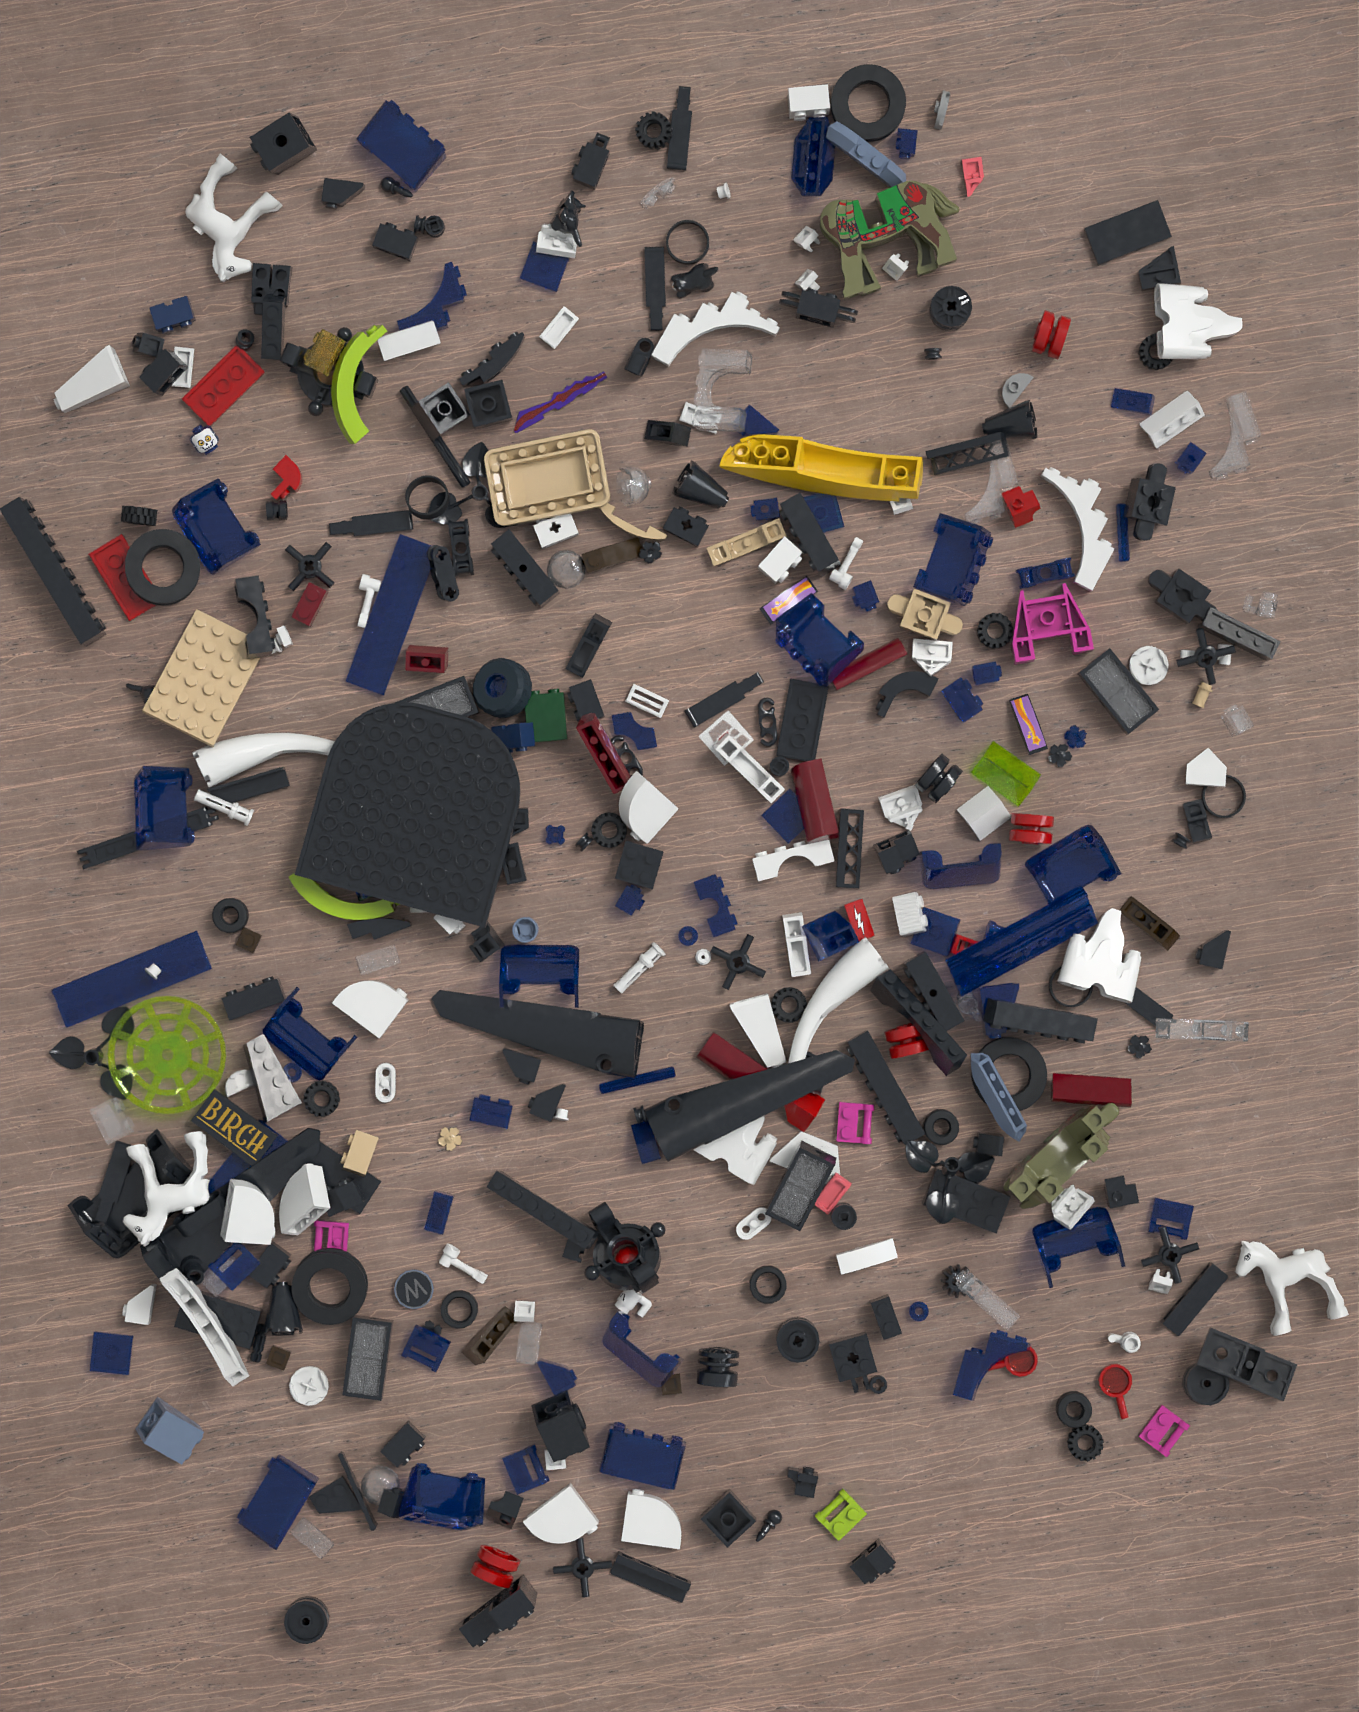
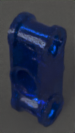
M1071 557L1015 570L1020 579L1021 585L1019 588L1025 589L1046 582L1075 577V573L1072 572ZM1043 568H1048L1051 571V576L1047 579L1042 578L1040 575V570Z

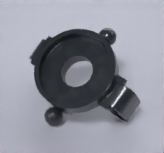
M340 328L337 331V339L321 340L311 345L308 349L286 343L280 362L290 367L289 372L297 374L302 391L312 401L308 405V412L312 416L322 414L323 406L333 407L331 397L332 385H327L320 381L318 369L325 361H338L340 354L347 345L346 342H349L352 338V332L349 328ZM361 359L354 377L353 394L354 398L356 397L361 400L364 397L371 399L378 379L373 374L365 372Z
M605 1201L588 1212L589 1217L596 1230L600 1233L593 1251L592 1260L594 1266H587L584 1271L585 1278L594 1281L600 1277L603 1282L612 1288L634 1290L636 1293L640 1291L642 1294L659 1284V1276L656 1273L661 1263V1252L656 1237L660 1238L665 1234V1226L660 1222L653 1223L650 1229L645 1225L621 1224L617 1218L615 1219L613 1212ZM624 1244L634 1245L638 1249V1254L633 1261L621 1264L614 1260V1253L619 1246Z

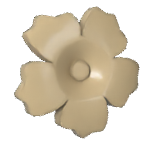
M446 1127L441 1129L440 1135L442 1137L438 1139L439 1144L442 1146L446 1145V1149L452 1151L456 1147L455 1144L460 1145L462 1142L461 1136L457 1135L459 1130L457 1128H450L449 1132Z

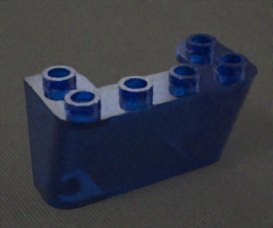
M385 100L358 135L356 141L371 154L376 155L400 176V179L414 192H417L447 158L445 146L437 139L433 141L428 137L430 133L422 126L418 128L413 123L415 120L409 114L405 113L403 115L399 109L400 107L393 100L389 102Z
M939 513L933 532L938 534L937 541L926 571L919 569L913 587L966 606L967 603L970 604L972 601V591L974 585H977L979 582V572L981 566L983 567L986 562V552L993 543V537H991V532L983 526Z
M810 593L776 618L775 641L779 647L784 648L794 661L797 660L806 673H810L820 686L827 687L864 650V642L852 631L848 632L847 638L824 616L825 605L814 594Z
M620 1422L610 1424L599 1472L675 1490L686 1449V1441H683L682 1437L674 1435L665 1440L664 1436L659 1434L648 1436L644 1435V1431L633 1429L632 1432L625 1427L626 1424Z

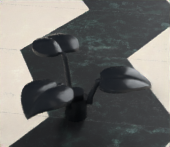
M479 442L471 447L463 459L462 466L465 474L468 476L476 475L477 485L471 489V495L456 502V497L449 493L450 502L448 508L439 517L430 519L431 521L438 524H448V520L456 522L462 516V510L458 505L470 499L475 501H482L484 499L490 505L485 510L487 522L496 528L509 527L501 526L495 521L492 502L487 497L488 490L486 486L481 484L479 476L487 477L484 456L489 450L483 442ZM441 492L432 499L428 513L437 510L443 504L446 492Z
M118 1007L105 1015L102 1021V1029L110 1035L97 1048L84 1052V1043L75 1036H69L62 1039L49 1051V1054L56 1062L69 1069H78L85 1062L88 1065L97 1064L107 1068L108 1071H105L100 1079L102 1089L111 1096L126 1100L132 1090V1074L122 1064H118L112 1069L110 1065L102 1063L104 1055L101 1049L113 1036L117 1040H125L133 1034L135 1025L130 1009L128 1007Z
M907 1141L905 1146L907 1161L915 1171L927 1173L931 1166H942V1173L947 1176L943 1193L933 1192L926 1200L928 1213L939 1224L950 1222L959 1209L957 1196L946 1194L951 1177L955 1176L957 1171H959L960 1173L964 1172V1177L974 1183L982 1182L989 1175L995 1160L994 1157L987 1154L967 1152L959 1160L955 1157H949L945 1162L935 1163L938 1160L939 1153L936 1146L927 1141Z

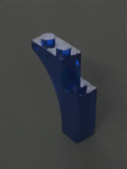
M453 262L445 264L443 280L434 298L419 312L397 320L399 330L429 321H434L437 331L449 328L447 322H451L448 311H443V309L465 302L464 296H467L464 284L460 285L458 278L461 277L458 265L454 266Z
M997 1330L996 1333L991 1332L985 1355L982 1354L983 1350L972 1347L971 1351L965 1350L953 1395L974 1401L978 1387L990 1368L1011 1354L1029 1351L1031 1343L1026 1342L1027 1338L1018 1335L1015 1336V1339L1007 1337L1008 1333Z

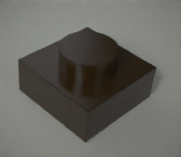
M244 927L236 945L254 953L262 935Z
M273 1345L266 1364L284 1371L291 1351Z
M680 1373L660 1376L662 1396L682 1394Z

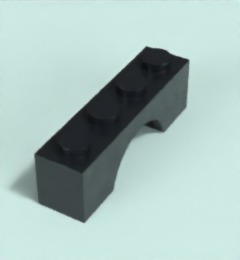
M259 575L235 579L234 587L237 603L248 606L254 612L257 620L255 629L247 634L244 640L248 659L271 656L273 649H275L274 638H270L269 633L272 630L271 620L266 617V612H268L267 600H263L262 593H265L264 583L259 580Z

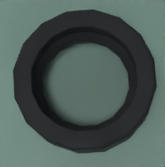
M774 1266L757 1268L750 1278V1291L753 1297L764 1304H772L779 1301L787 1289L784 1274ZM771 1273L778 1278L780 1287L774 1295L764 1296L758 1291L756 1282L762 1274Z
M463 1290L453 1291L442 1302L440 1308L441 1316L450 1327L456 1329L465 1328L476 1319L478 1303L469 1292ZM455 1298H463L471 1306L470 1315L463 1321L452 1319L448 1313L449 1303Z

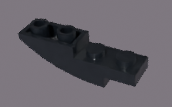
M515 332L508 336V341L503 344L501 342L494 344L491 347L492 350L489 351L492 357L490 361L487 358L478 364L479 367L475 370L468 369L461 374L462 377L459 380L465 388L480 378L486 384L499 375L520 350L525 339L524 333Z

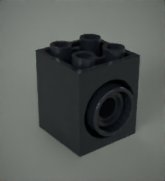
M290 112L249 137L252 141L250 143L251 148L256 154L259 153L262 158L260 163L263 168L277 175L317 151L299 117Z
M568 1390L531 1405L537 1429L553 1462L564 1460L568 1456L581 1453L585 1449L590 1448L585 1431L587 1428L578 1404L573 1403Z

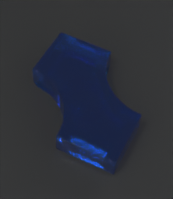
M631 712L612 715L615 735H625L631 738L638 750L657 747L653 727L639 725L634 720Z

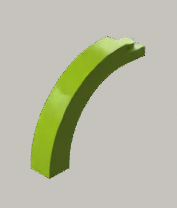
M383 325L371 326L366 331L367 335L364 332H357L344 347L333 373L331 387L333 410L339 428L350 444H356L369 432L356 409L353 384L356 369L361 358L387 332Z
M295 874L289 876L293 886L310 904L332 916L351 920H367L395 912L392 905L394 902L382 899L373 903H351L332 896L315 880Z

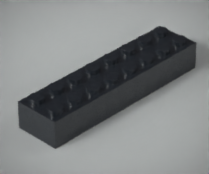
M18 497L1 507L2 515L80 645L87 647L107 635L104 631L107 629L101 619L96 618L94 614L96 609L93 604L84 598L86 595L81 585L75 583V574L71 568L65 566L64 562H66L63 554L54 548V545H56L54 539L50 534L45 533L44 528L46 526L42 519L33 513L36 510L31 501Z

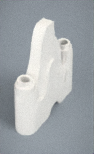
M1157 283L1154 290L1155 315L1162 319L1164 323L1162 330L1157 332L1158 357L1160 359H1206L1211 356V346L1205 342L1235 335L1242 329V318L1229 316L1215 307L1195 304L1207 300L1208 291L1203 287Z
M1110 909L1105 912L1087 942L1084 940L1085 936L1073 934L1067 946L1058 983L1083 991L1095 985L1099 988L1100 994L1103 997L1124 1003H1132L1141 962V953L1129 950L1123 963L1121 962L1124 946V935L1120 926L1121 911Z
M764 1115L693 1150L711 1161L718 1158L725 1159L728 1162V1170L731 1173L755 1185L777 1144V1138L767 1133L758 1144L755 1143L765 1120Z

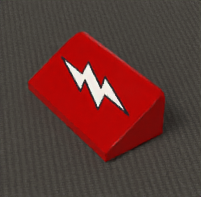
M863 899L844 904L856 942H859L864 937L870 938L875 936Z

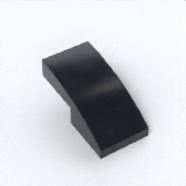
M1202 799L1182 804L1192 843L1196 844L1212 839Z

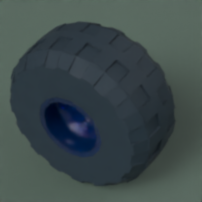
M506 658L492 659L484 664L476 674L473 683V697L478 707L485 713L498 718H510L520 713L528 704L532 694V682L529 673L521 664Z

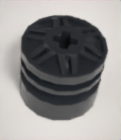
M957 286L943 287L932 298L929 307L930 319L941 330H958L969 319L972 311V302L968 293ZM948 304H955V311H953L952 309L948 311Z
M726 1347L699 1349L698 1355L707 1358L698 1359V1363L706 1365V1368L697 1370V1384L712 1387H736L738 1372L729 1369L739 1365V1361L731 1360L732 1358H739V1351Z

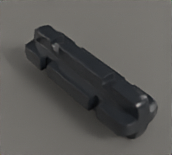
M259 1324L256 1332L258 1333L255 1335L253 1352L250 1360L253 1362H260L262 1358L261 1352H263L266 1336L263 1334L264 1324Z

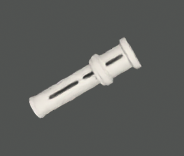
M198 789L194 801L228 814L229 819H237L244 822L246 826H248L254 812L253 809L248 810L239 806L237 802L229 803Z
M653 942L652 947L640 955L637 963L613 984L620 993H623L647 968H652L661 956H665V952Z

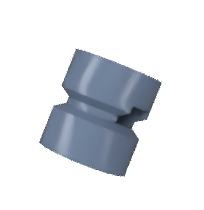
M522 917L514 923L512 932L518 941L528 943L537 937L539 927L534 919Z

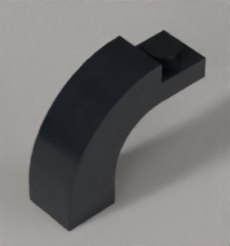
M910 671L896 675L878 693L885 697V699H880L875 708L878 711L877 716L884 718L893 699L902 691L914 690L930 697L939 679L919 671Z

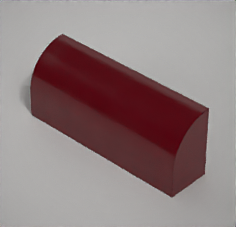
M896 638L827 674L835 690L838 691L906 656L907 652L900 639Z
M589 713L581 716L576 729L613 794H616L623 790L631 776L596 714Z
M822 758L795 765L791 768V774L807 844L838 838L839 832Z
M715 1032L711 1034L696 1056L697 1059L728 1080L767 1070L763 1065Z
M1053 1073L1051 1080V1102L1099 1106L1114 1103L1117 1107L1131 1108V1079Z

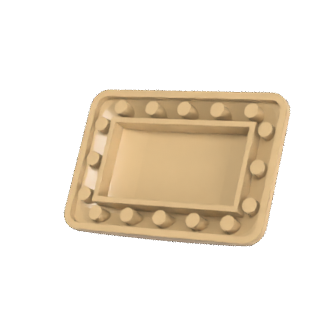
M592 429L491 449L484 456L494 518L501 526L532 522L594 509L606 505L610 500L600 437Z

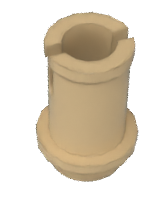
M1201 682L1198 685L1199 689L1192 704L1204 708L1208 695L1213 690H1211V685Z

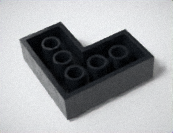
M523 1574L511 1584L510 1588L503 1589L462 1620L459 1630L473 1648L476 1645L480 1647L488 1641V1637L492 1633L496 1635L505 1629L511 1630L518 1624L517 1621L521 1617L527 1618L534 1612L533 1609L535 1608L538 1593Z

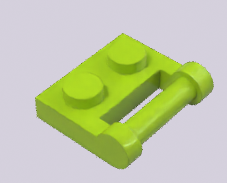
M842 1488L839 1491V1495L814 1516L840 1541L867 1515V1512ZM846 1500L848 1504L832 1520L828 1521L826 1517Z

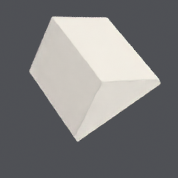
M989 786L956 809L980 841L1011 818L1002 801Z

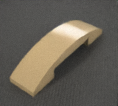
M609 503L599 507L609 521L626 533L647 540L661 541L667 538L666 534L649 526L647 532H644L612 515L615 507Z
M780 518L751 531L710 546L707 550L713 565L717 566L783 539L784 536L787 537Z

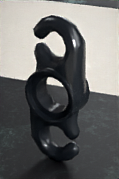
M767 697L761 699L758 704V721L761 730L760 736L762 738L766 734L772 736L770 742L761 739L760 743L763 746L771 747L777 741V724L774 715L775 708L763 709V704L766 702L770 705L775 704L771 698ZM766 716L773 719V725L770 728H765L762 725V719Z
M614 736L610 741L614 746L616 741H623L624 737ZM623 742L621 748L614 746L620 758L625 752L632 755V761L629 764H624L629 774L632 768H636L638 773L643 775V768L634 753L628 748L627 743Z

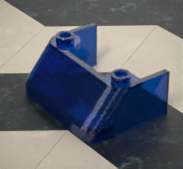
M574 945L504 946L501 949L500 1007H504V994L512 995L520 990L521 984H560V991L562 993L575 995V1008H579L580 954L578 947Z
M296 987L278 1007L262 1032L268 1041L314 1079L321 1081L357 1039V1036L354 1035L348 1043L341 1037H333L331 1040L326 1038L300 1016L303 1008L301 1003L294 999L300 990Z
M1095 1207L1087 1210L1071 1230L1055 1219L1038 1224L1032 1230L1049 1288H1053L1050 1273L1056 1272L1061 1268L1060 1258L1098 1248L1099 1253L1103 1256L1117 1254L1121 1267H1126L1120 1241L1109 1212L1104 1207Z

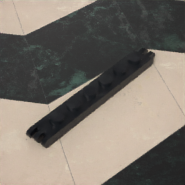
M203 807L78 850V855L86 853V856L79 858L80 862L86 860L89 862L82 865V868L84 870L213 825L212 821L219 819L218 815L210 817V814L217 811L213 808L208 810L207 807Z

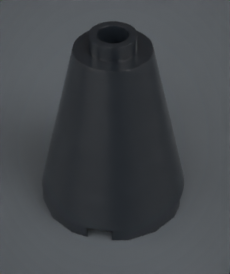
M1030 400L985 419V423H982L984 435L1002 432L1005 433L1006 439L1038 438V430L1035 427V412Z
M692 460L677 479L678 488L674 486L672 494L676 497L716 509L725 507L729 500L728 492Z
M276 1282V1286H272L263 1334L267 1335L268 1331L272 1332V1336L294 1335V1331L298 1330L299 1334H302L303 1328L298 1308L292 1296V1286L288 1285V1282Z

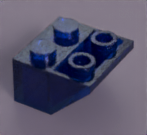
M836 911L801 926L818 962L860 942L852 925Z

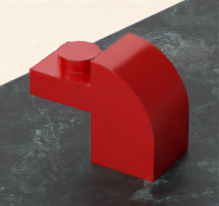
M285 455L273 468L283 479L271 493L277 501L280 498L284 500L290 494L289 489L291 487L298 492L302 485V473L299 467Z

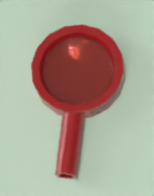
M1015 1343L1006 1350L1004 1360L982 1364L984 1372L1006 1367L1011 1374L1021 1377L1031 1374L1036 1369L1038 1358L1035 1350L1030 1345Z
M1118 1363L1109 1364L1100 1371L1098 1377L1099 1386L1106 1395L1116 1397L1120 1417L1125 1419L1129 1416L1123 1395L1131 1388L1132 1376L1123 1365Z

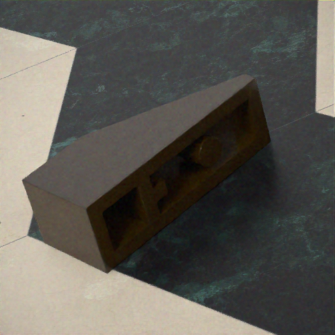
M637 537L583 553L582 557L587 573L591 574L640 558L638 553L642 548Z
M1132 896L1119 910L1126 918L1167 951L1180 937L1174 928Z
M504 1306L471 1339L462 1353L474 1365L485 1363L518 1322L514 1321V1314Z

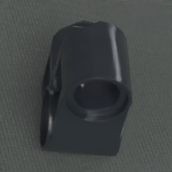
M641 338L637 342L625 364V370L637 376H643L654 351L652 340ZM643 342H648L651 345L648 352L640 350V345Z

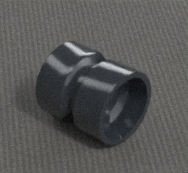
M841 1202L836 1204L831 1210V1220L838 1229L848 1230L855 1225L857 1214L852 1205Z

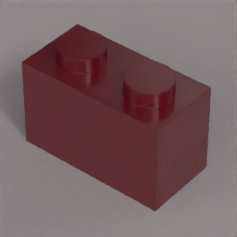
M309 582L291 617L311 627L329 592Z
M409 645L406 650L405 671L445 673L448 667L449 647Z

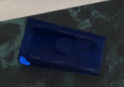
M1115 388L1111 408L1152 415L1155 396L1149 393Z

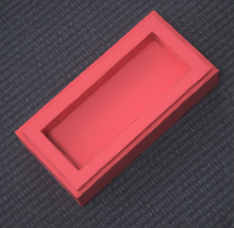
M835 1172L823 1187L815 1206L828 1215L852 1183Z

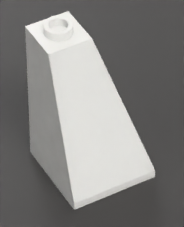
M110 345L106 346L55 392L56 398L54 402L58 410L61 409L64 413H67L130 386L115 349Z
M768 994L730 1003L731 1010L767 1068H774L786 1063Z

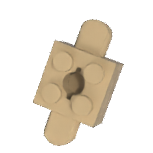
M913 589L910 599L897 594L890 597L887 603L890 612L903 617L899 627L932 640L938 639L940 631L949 635H956L963 626L960 618L947 613L951 602Z

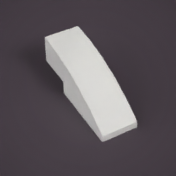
M802 912L782 915L791 976L811 974Z
M893 1238L836 1254L841 1275L898 1258Z

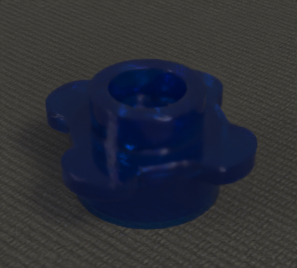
M548 825L546 827V843H558L561 845L565 842L563 838L564 826L553 827Z

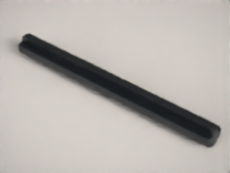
M409 386L400 389L401 395L411 409L418 400ZM427 433L462 488L468 486L470 480L442 437L440 436L432 440Z

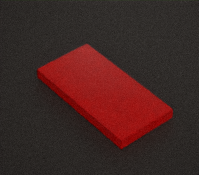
M236 345L182 400L211 427L266 372L243 349Z
M120 534L88 555L130 622L157 605L150 604L139 598L129 586L125 574V559L130 546L123 534ZM142 567V571H143V574H144L145 578H146L151 584H153V583L151 582L150 578L148 577V575L146 574L145 570H144L143 567Z

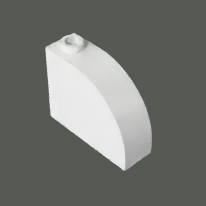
M637 771L625 784L619 800L620 817L626 826L632 830L630 834L638 842L642 839L647 844L678 810L670 800Z
M368 980L348 986L339 993L332 1004L375 1036L381 1038L406 1005L408 999L406 998L407 994L400 988L395 990L385 983Z
M305 1164L286 1184L279 1209L282 1234L298 1236L330 1209L322 1166Z
M230 1179L220 1234L225 1242L271 1245V1240L275 1237L273 1208L263 1192L252 1183Z
M570 1483L523 1519V1523L538 1538L550 1543L560 1544L574 1541L585 1533H588V1535L593 1533L598 1528L596 1525L599 1523V1520Z
M633 1489L632 1492L628 1491L621 1541L680 1549L681 1525L674 1509L663 1499L645 1494L644 1490Z

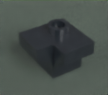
M487 922L486 928L479 927L471 933L475 942L469 948L481 963L505 944L490 923Z
M1124 1175L1104 1179L1105 1195L1109 1208L1139 1203L1136 1183L1125 1184Z
M803 1466V1469L788 1467L787 1477L791 1478L795 1483L794 1495L814 1498L818 1472H815L814 1468Z
M505 1491L500 1501H491L486 1515L495 1518L494 1523L512 1529L524 1498Z

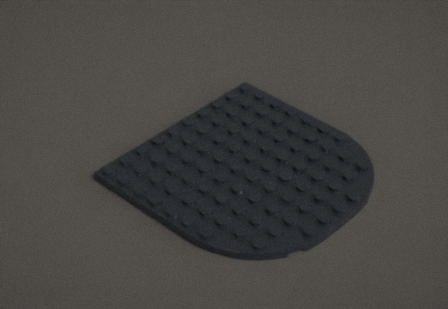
M400 702L384 704L362 713L346 726L335 740L329 752L295 875L486 928L520 805V779L511 753L501 739L483 724L463 715L434 707Z

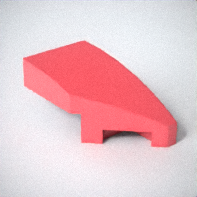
M981 156L961 159L967 197L973 194V191L983 180L984 173Z

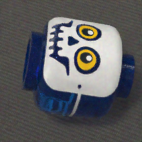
M200 424L191 430L193 434L189 440L198 453L207 455L218 447L219 438L211 426L203 427Z

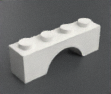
M728 733L713 746L770 803L785 790Z
M829 840L805 844V841L794 843V848L786 849V846L775 848V853L767 854V851L756 853V858H752L758 881L777 877L780 865L791 856L806 857L814 866L834 862Z

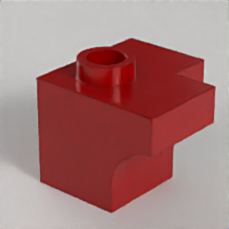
M1018 486L1002 493V498L1015 528L1033 521V514L1041 509L1033 490L1023 493L1021 487Z

